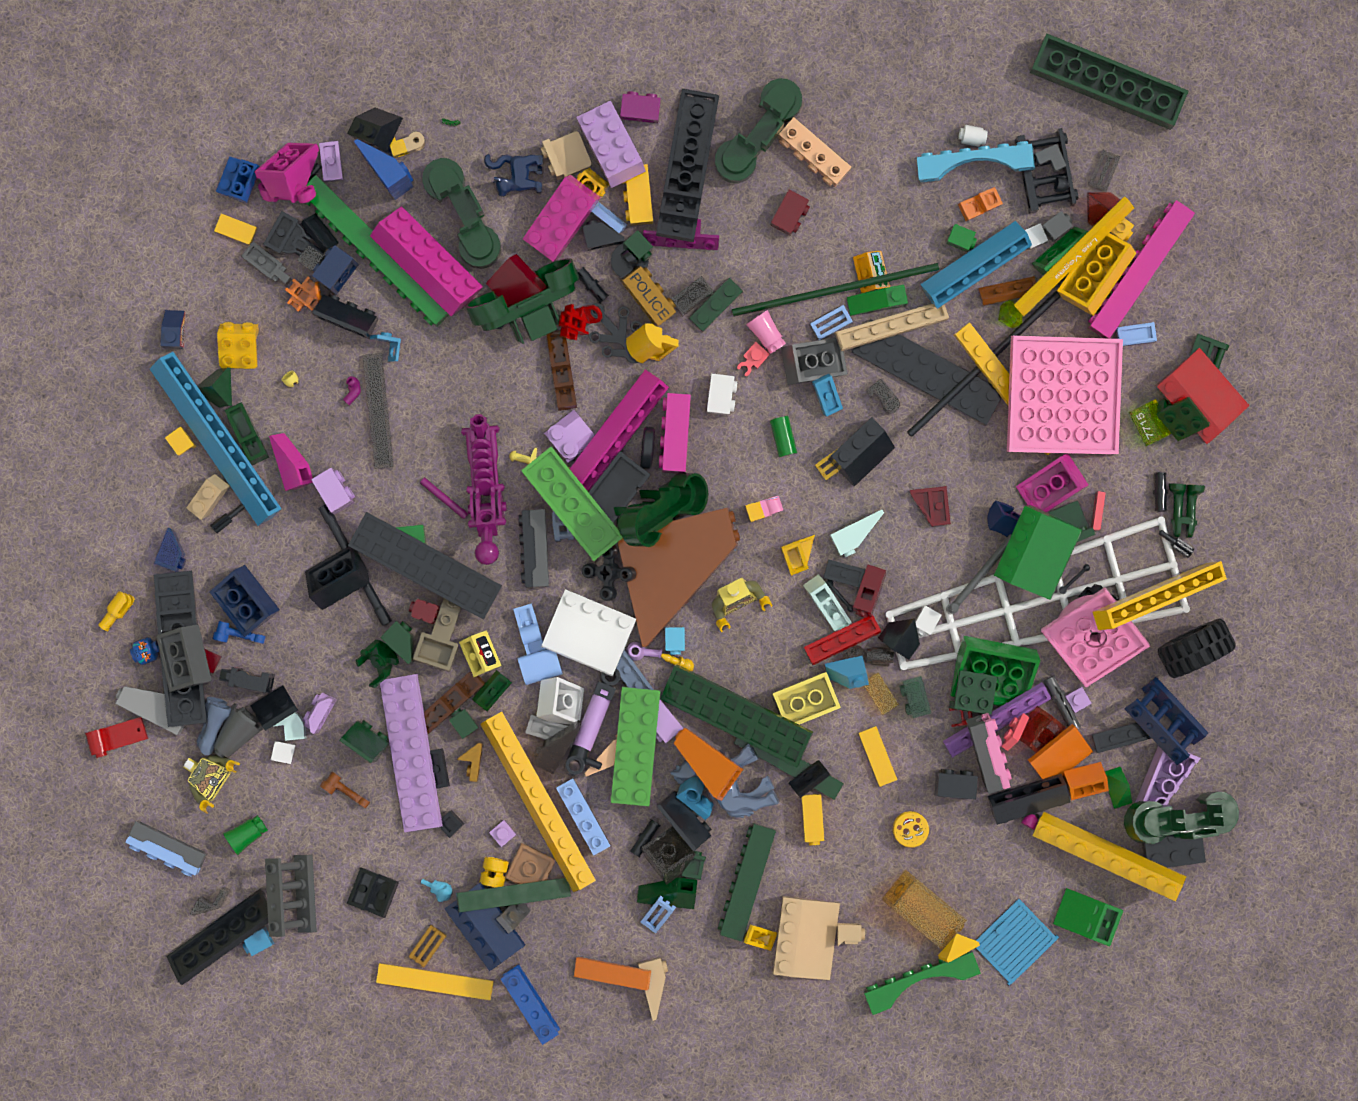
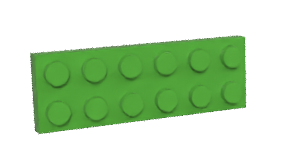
M552 447L548 448L521 470L593 561L623 538L617 527Z
M622 687L611 803L649 806L660 700L659 690Z

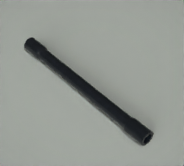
M326 504L318 508L341 550L348 547L349 543L335 515L330 512ZM371 583L364 586L363 590L381 625L384 626L392 622Z

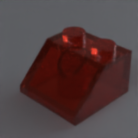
M1036 706L1029 715L1019 741L1034 753H1037L1063 732L1066 727L1052 715Z

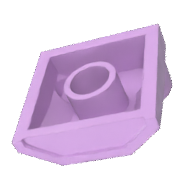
M575 410L571 411L544 433L568 463L581 454L595 436Z
M323 692L321 695L317 694L312 701L313 709L311 712L307 711L302 720L305 722L304 727L310 729L311 733L318 734L337 699Z

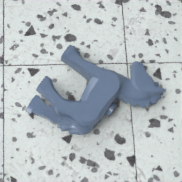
M748 743L736 757L730 760L743 767L758 760L759 757L755 749L750 747ZM686 760L682 765H677L676 769L670 772L678 784H682L691 777H698ZM769 776L763 778L759 787L749 793L740 792L736 780L723 800L717 799L722 809L729 816L737 818L750 817L754 814L753 811H757L762 807L779 804L778 798L774 790H772L774 785Z

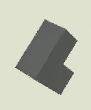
M1057 144L1034 154L1038 166L1050 162L1054 172L1066 167Z

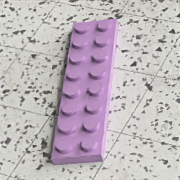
M418 674L385 679L380 683L404 832L441 827L442 820Z

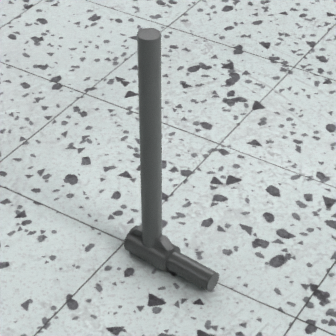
M1011 534L957 598L946 607L948 614H955L963 601L1003 555Z

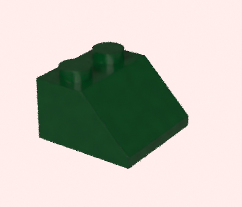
M395 621L380 638L407 664H412L414 662V636L410 632L412 628L405 621Z

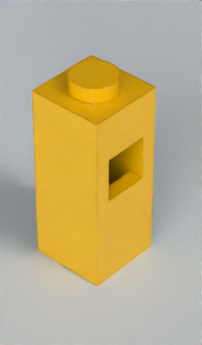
M821 794L804 795L801 798L804 842H809V845H820V841H824Z

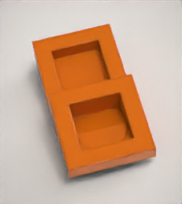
M993 187L959 203L958 206L965 221H969L1003 203L996 188Z

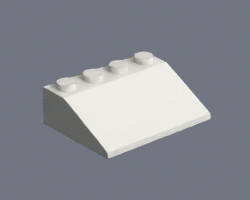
M565 589L541 647L613 676L634 628L636 619Z

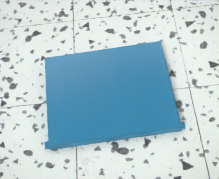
M1018 899L976 940L980 944L976 949L999 971L1010 986L1059 937L1055 936Z

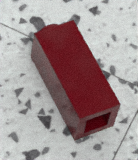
M867 565L853 605V611L856 612V615L867 618V616L872 617L886 577V570Z

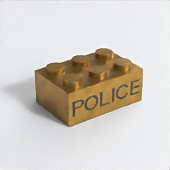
M637 266L623 277L620 282L655 326H659L676 313L674 310L676 305L670 298L664 297L662 294L664 292L663 288L658 282L654 283L651 280L652 274L646 267Z

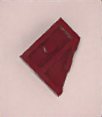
M947 486L909 490L910 495L931 527L951 524Z

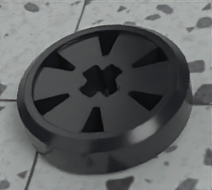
M646 426L643 429L640 466L643 469H650L652 467L655 440L654 427Z

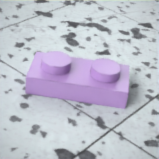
M339 142L319 143L324 182L343 180Z

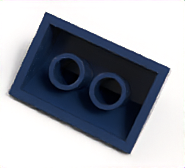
M246 565L233 570L209 592L244 637L280 611Z

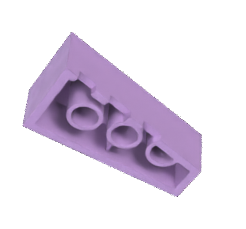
M1158 746L1135 803L1139 801H1155L1162 805H1167L1173 794L1180 788L1179 786L1183 780L1188 777L1191 769L1201 758L1190 754L1189 758L1176 765Z

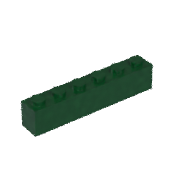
M753 823L752 827H748L746 837L749 838L748 843L742 846L740 856H743L741 864L737 863L734 873L737 875L736 882L732 881L729 893H732L730 901L726 900L723 911L726 912L725 918H720L717 928L721 930V936L743 941L774 840L775 829Z

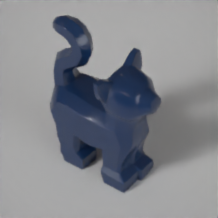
M489 154L485 155L484 163L489 169H498L505 162L510 164V180L503 177H494L493 183H495L500 197H505L511 191L524 192L532 189L536 193L542 192V183L530 180L529 172H536L537 175L542 174L543 155L511 156L506 154L501 155L496 162L491 161Z

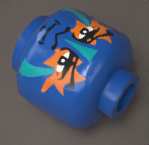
M150 637L135 641L130 649L134 662H138L141 665L157 660L158 652H160L158 642L153 641Z

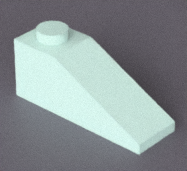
M883 510L830 535L840 556L844 554L846 558L856 553L854 549L861 544L883 515Z
M819 574L803 585L834 632L852 624L834 594Z

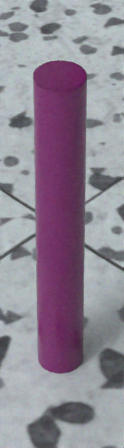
M425 477L422 479L420 484L462 519L469 515Z

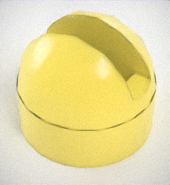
M292 370L287 372L281 380L287 387H294L293 383L298 384L299 379Z

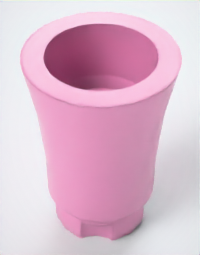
M768 310L746 324L770 354L786 344L781 338L783 336L778 331Z

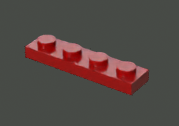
M873 615L872 617L867 616V618H863L805 646L804 651L813 666L880 634L881 629Z

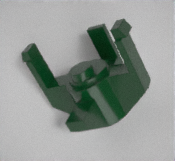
M374 640L365 649H362L360 651L361 656L355 660L357 667L370 660L371 664L377 668L379 676L369 684V687L376 688L391 674L392 665L399 664L395 651L381 640Z

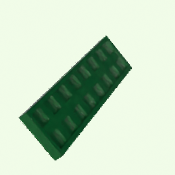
M678 664L674 665L660 700L795 767L799 766L813 735V731Z

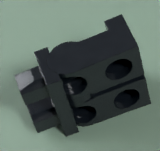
M232 667L231 670L221 669L219 680L228 682L230 687L271 693L275 674L262 672L261 676H257L250 671H243V668Z

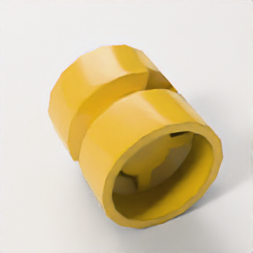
M485 856L483 863L485 871L481 872L479 883L481 882V884L491 887L504 886L505 877L503 874L507 872L509 861Z

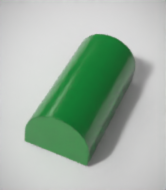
M789 416L770 420L778 457L797 454Z

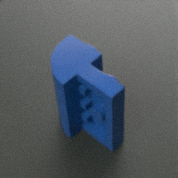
M229 156L216 192L247 203L257 180L255 171L260 166Z

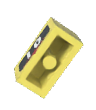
M487 630L459 642L473 677L501 666Z

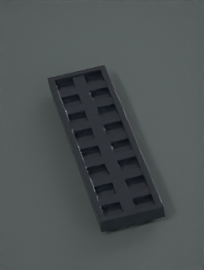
M900 334L855 347L852 351L853 354L938 400H941L970 373ZM976 376L947 405L987 425L1002 397L992 384Z
M368 512L365 513L348 544L349 547L483 620L502 587L499 583Z

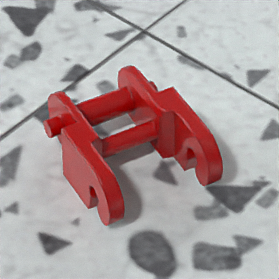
M959 710L962 719L961 723L952 724V727L967 725L963 711ZM968 712L969 719L973 718L972 712Z

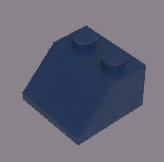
M334 245L333 248L330 247L324 254L325 259L322 263H318L314 267L312 277L337 295L359 264L351 256Z

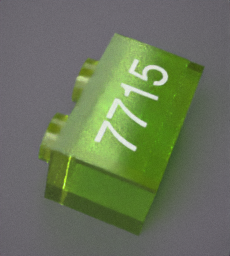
M1156 399L1129 412L1145 446L1171 434L1156 415L1158 408Z

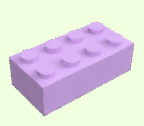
M611 101L576 117L611 188L646 172L643 162Z

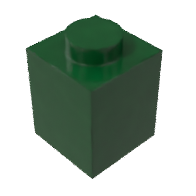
M638 230L623 243V248L627 249L639 263L642 260L644 262L652 256L653 246Z
M459 708L451 714L452 718L449 721L462 739L479 728L466 709L461 710Z

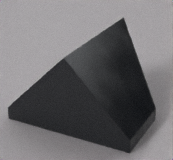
M915 618L888 622L878 639L908 660H910L920 645Z

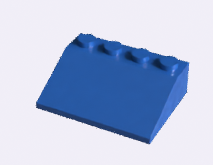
M358 139L354 141L362 156L395 200L413 188L411 182L414 180L403 162L398 163L395 158Z

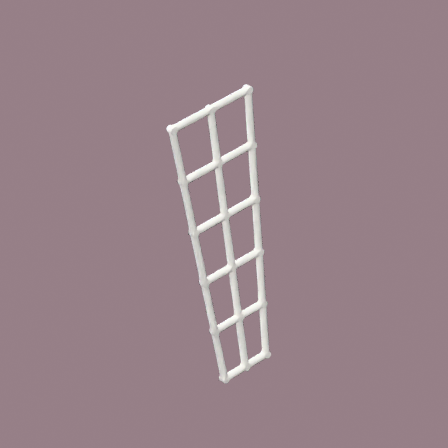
M1161 516L1075 546L1071 555L1104 544L1113 577L1068 589L1065 594L1059 592V588L1064 587L1061 577L1056 587L1058 592L1053 594L1051 600L1039 597L1010 605L1003 580L993 574L983 578L974 589L996 582L1002 608L954 621L953 614H948L946 611V607L950 604L948 598L959 595L968 585L967 583L887 611L885 613L887 623L894 622L895 616L941 601L947 623L935 626L931 635L949 630L955 652L908 662H906L905 657L896 652L900 669L907 670L957 660L961 645L957 632L958 627L1005 615L1012 641L1002 643L1026 646L1045 642L1048 640L1043 634L1019 639L1012 613L1060 600L1062 609H1064L1069 604L1068 597L1079 595L1087 586L1092 587L1094 584L1101 585L1103 588L1115 585L1121 600L1126 597L1123 582L1171 570L1172 577L1179 575L1178 564L1172 545L1163 537L1162 541L1168 559L1167 563L1120 575L1111 543L1112 541L1158 526L1159 530H1163L1168 534L1165 518ZM1187 598L1179 600L1181 605L1179 607L1154 611L1134 619L1132 622L1139 623L1188 613L1190 607Z

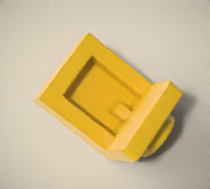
M1124 218L1111 233L1127 242L1133 234L1131 229L1134 225Z

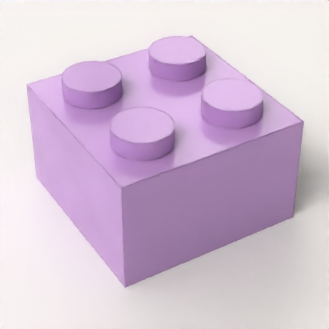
M329 468L311 479L331 513L337 514L355 503L353 501L355 495L350 487L344 486L343 482L345 479L340 471Z

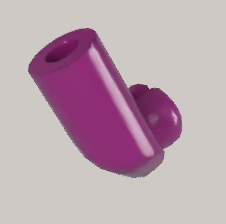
M353 376L348 377L346 380L349 393L342 399L349 406L361 393L360 382Z

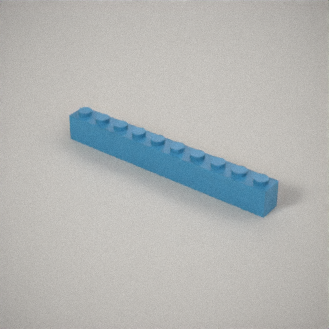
M171 352L159 358L152 365L150 371L257 526L273 518L282 508L175 353Z

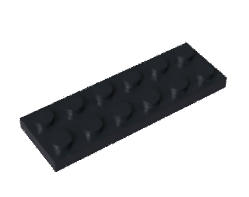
M261 889L166 956L177 981L181 985L188 982L268 924L267 897Z

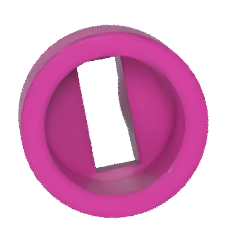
M1031 814L1024 817L1021 823L1035 830L1038 819L1035 815Z

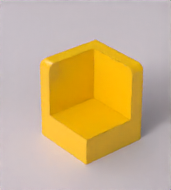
M181 426L165 437L178 456L190 448L194 449L196 447L195 443Z

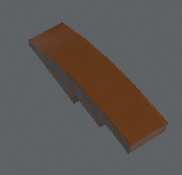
M561 330L546 334L558 411L577 408L567 338L560 336Z
M470 671L424 712L427 735L485 684L480 676L473 677Z

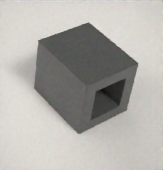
M1061 211L1043 224L1042 228L1050 240L1054 242L1073 227L1071 224L1073 221L1067 213L1064 214Z

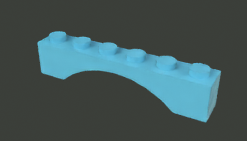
M1027 141L1018 142L1016 146L999 144L997 145L998 148L991 149L990 146L978 147V150L971 151V148L960 149L957 153H952L951 150L941 151L940 155L923 153L921 157H917L919 181H940L954 168L974 161L997 162L1008 166L1016 172L1035 170L1033 146L1028 144Z

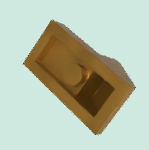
M483 743L476 744L457 759L472 762L467 767L466 776L470 777L469 781L478 782Z

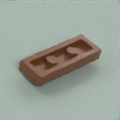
M1033 276L978 288L982 304L988 305L1021 298L1037 282Z

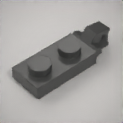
M253 241L241 255L246 261L275 282L280 279L288 285L292 280L284 273L286 270L284 265Z

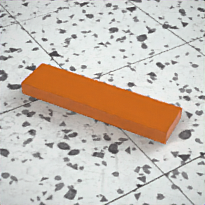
M577 957L574 977L647 991L650 985L651 970Z

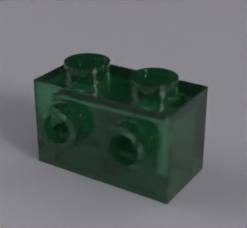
M922 676L901 681L902 685L899 687L902 697L905 696L907 704H904L907 715H911V718L931 714Z

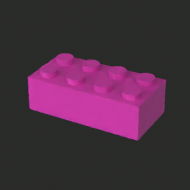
M572 175L565 177L523 240L551 261H556L601 197Z
M667 393V398H663V411H666V417H662L661 430H665V436H661L660 449H664V454L659 456V468H663V473H686L691 397L689 394Z

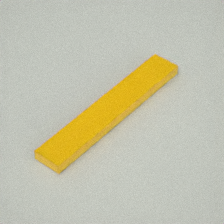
M379 963L376 983L484 1000H491L494 982L493 980Z

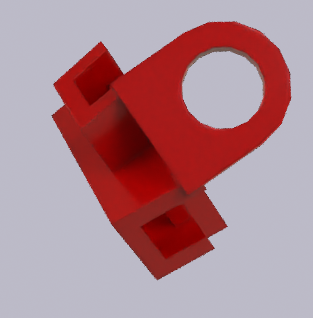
M574 304L566 305L560 315V336L577 341L578 334L588 335L589 332L585 331L586 324L600 322L602 320L601 310L595 305L582 306L576 309ZM590 311H596L598 318H594Z

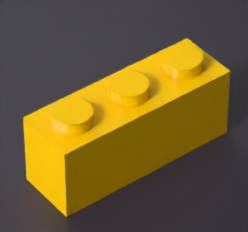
M648 164L644 165L646 172L622 183L627 185V191H623L624 203L628 202L629 210H625L626 221H630L631 226L653 224Z

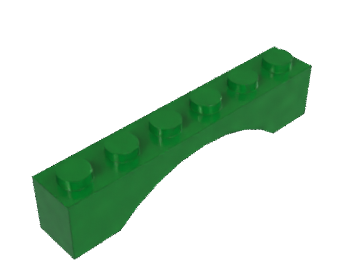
M969 951L949 963L938 959L939 963L934 965L931 962L920 966L921 970L916 972L913 969L903 972V977L897 979L895 976L887 978L882 985L878 986L875 983L867 986L864 995L872 1015L891 1009L900 994L920 980L939 976L966 980L981 974L973 952Z

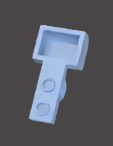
M532 603L514 608L520 635L527 654L518 657L525 685L562 675L557 653L541 647L543 639Z

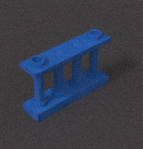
M520 964L504 973L501 981L541 1044L543 1045L559 1035L560 1027Z

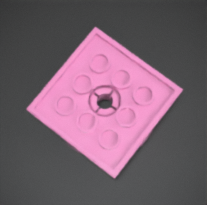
M1105 587L1094 595L1083 596L1072 601L1062 610L1057 619L1041 629L1043 635L1085 687L1090 686L1150 647L1149 642L1132 621L1114 629H1097L1092 612L1116 602ZM1091 631L1098 632V634L1092 635Z

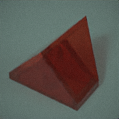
M1087 192V223L1094 227L1120 199L1111 192Z

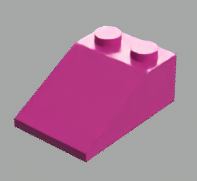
M1067 453L1017 485L1016 488L1027 505H1032L1044 512H1048L1089 485Z

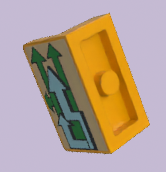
M881 251L865 252L853 257L858 280L887 274ZM889 282L862 287L860 290L862 294L887 288L890 285Z

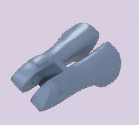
M216 697L206 698L207 723L203 724L197 738V747L207 756L214 751L213 745L217 739L218 731L224 720L229 717L231 707L227 706L225 700Z

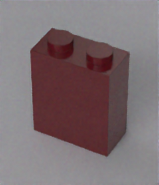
M517 254L509 257L486 282L498 297L503 295L507 307L548 288Z

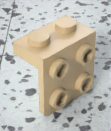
M575 131L551 142L550 139L542 141V154L544 158L549 159L551 164L548 165L552 176L556 175L557 180L591 167L592 162L579 132Z

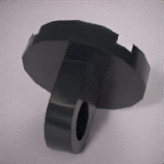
M623 243L618 245L612 252V269L620 278L625 277L637 266L648 268L649 259L645 262L642 260L639 263L627 249L623 248Z

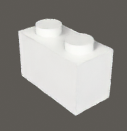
M711 374L707 413L729 416L730 411L734 412L735 400H732V392L736 393L738 382L734 381V376Z

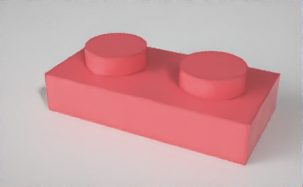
M1024 713L1018 718L1014 717L1009 723L1010 729L1003 736L1005 740L1002 747L1007 751L1019 741L1029 719Z

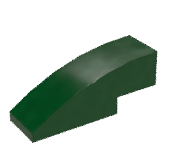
M238 403L224 410L250 464L253 466L269 458L243 403Z

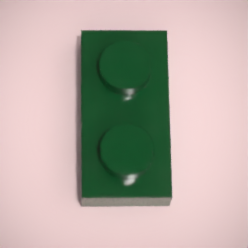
M496 670L472 700L488 712L512 682Z

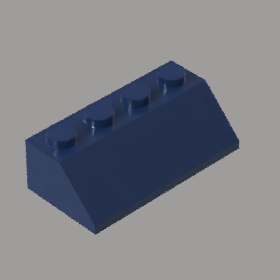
M480 882L479 884L471 888L469 891L480 890L485 888ZM457 900L444 908L489 971L503 963L526 945L515 929L508 934L496 918L502 913L499 907L458 912Z

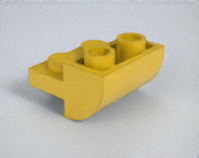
M645 323L626 338V346L628 352L636 361L644 363L648 359L662 360L679 347V340L668 335H662V328L656 327L654 324Z

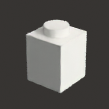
M923 606L915 620L918 634L924 637L926 634L931 635L942 615L927 606Z

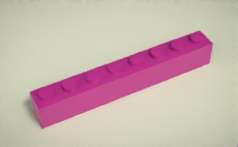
M1176 200L1173 204L1169 202L1163 211L1165 213L1163 219L1158 218L1152 227L1155 229L1152 235L1147 234L1142 244L1144 247L1142 250L1139 251L1137 249L1131 266L1125 269L1122 279L1112 288L1109 298L1106 297L1101 304L1098 314L1095 313L1088 322L1091 324L1088 328L1102 338L1110 339L1194 216L1195 212Z
M646 369L569 468L588 492L669 388L662 380Z

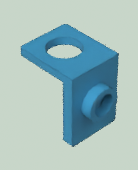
M381 332L380 335H370L372 340L389 342L388 362H398L400 338H394L391 333Z

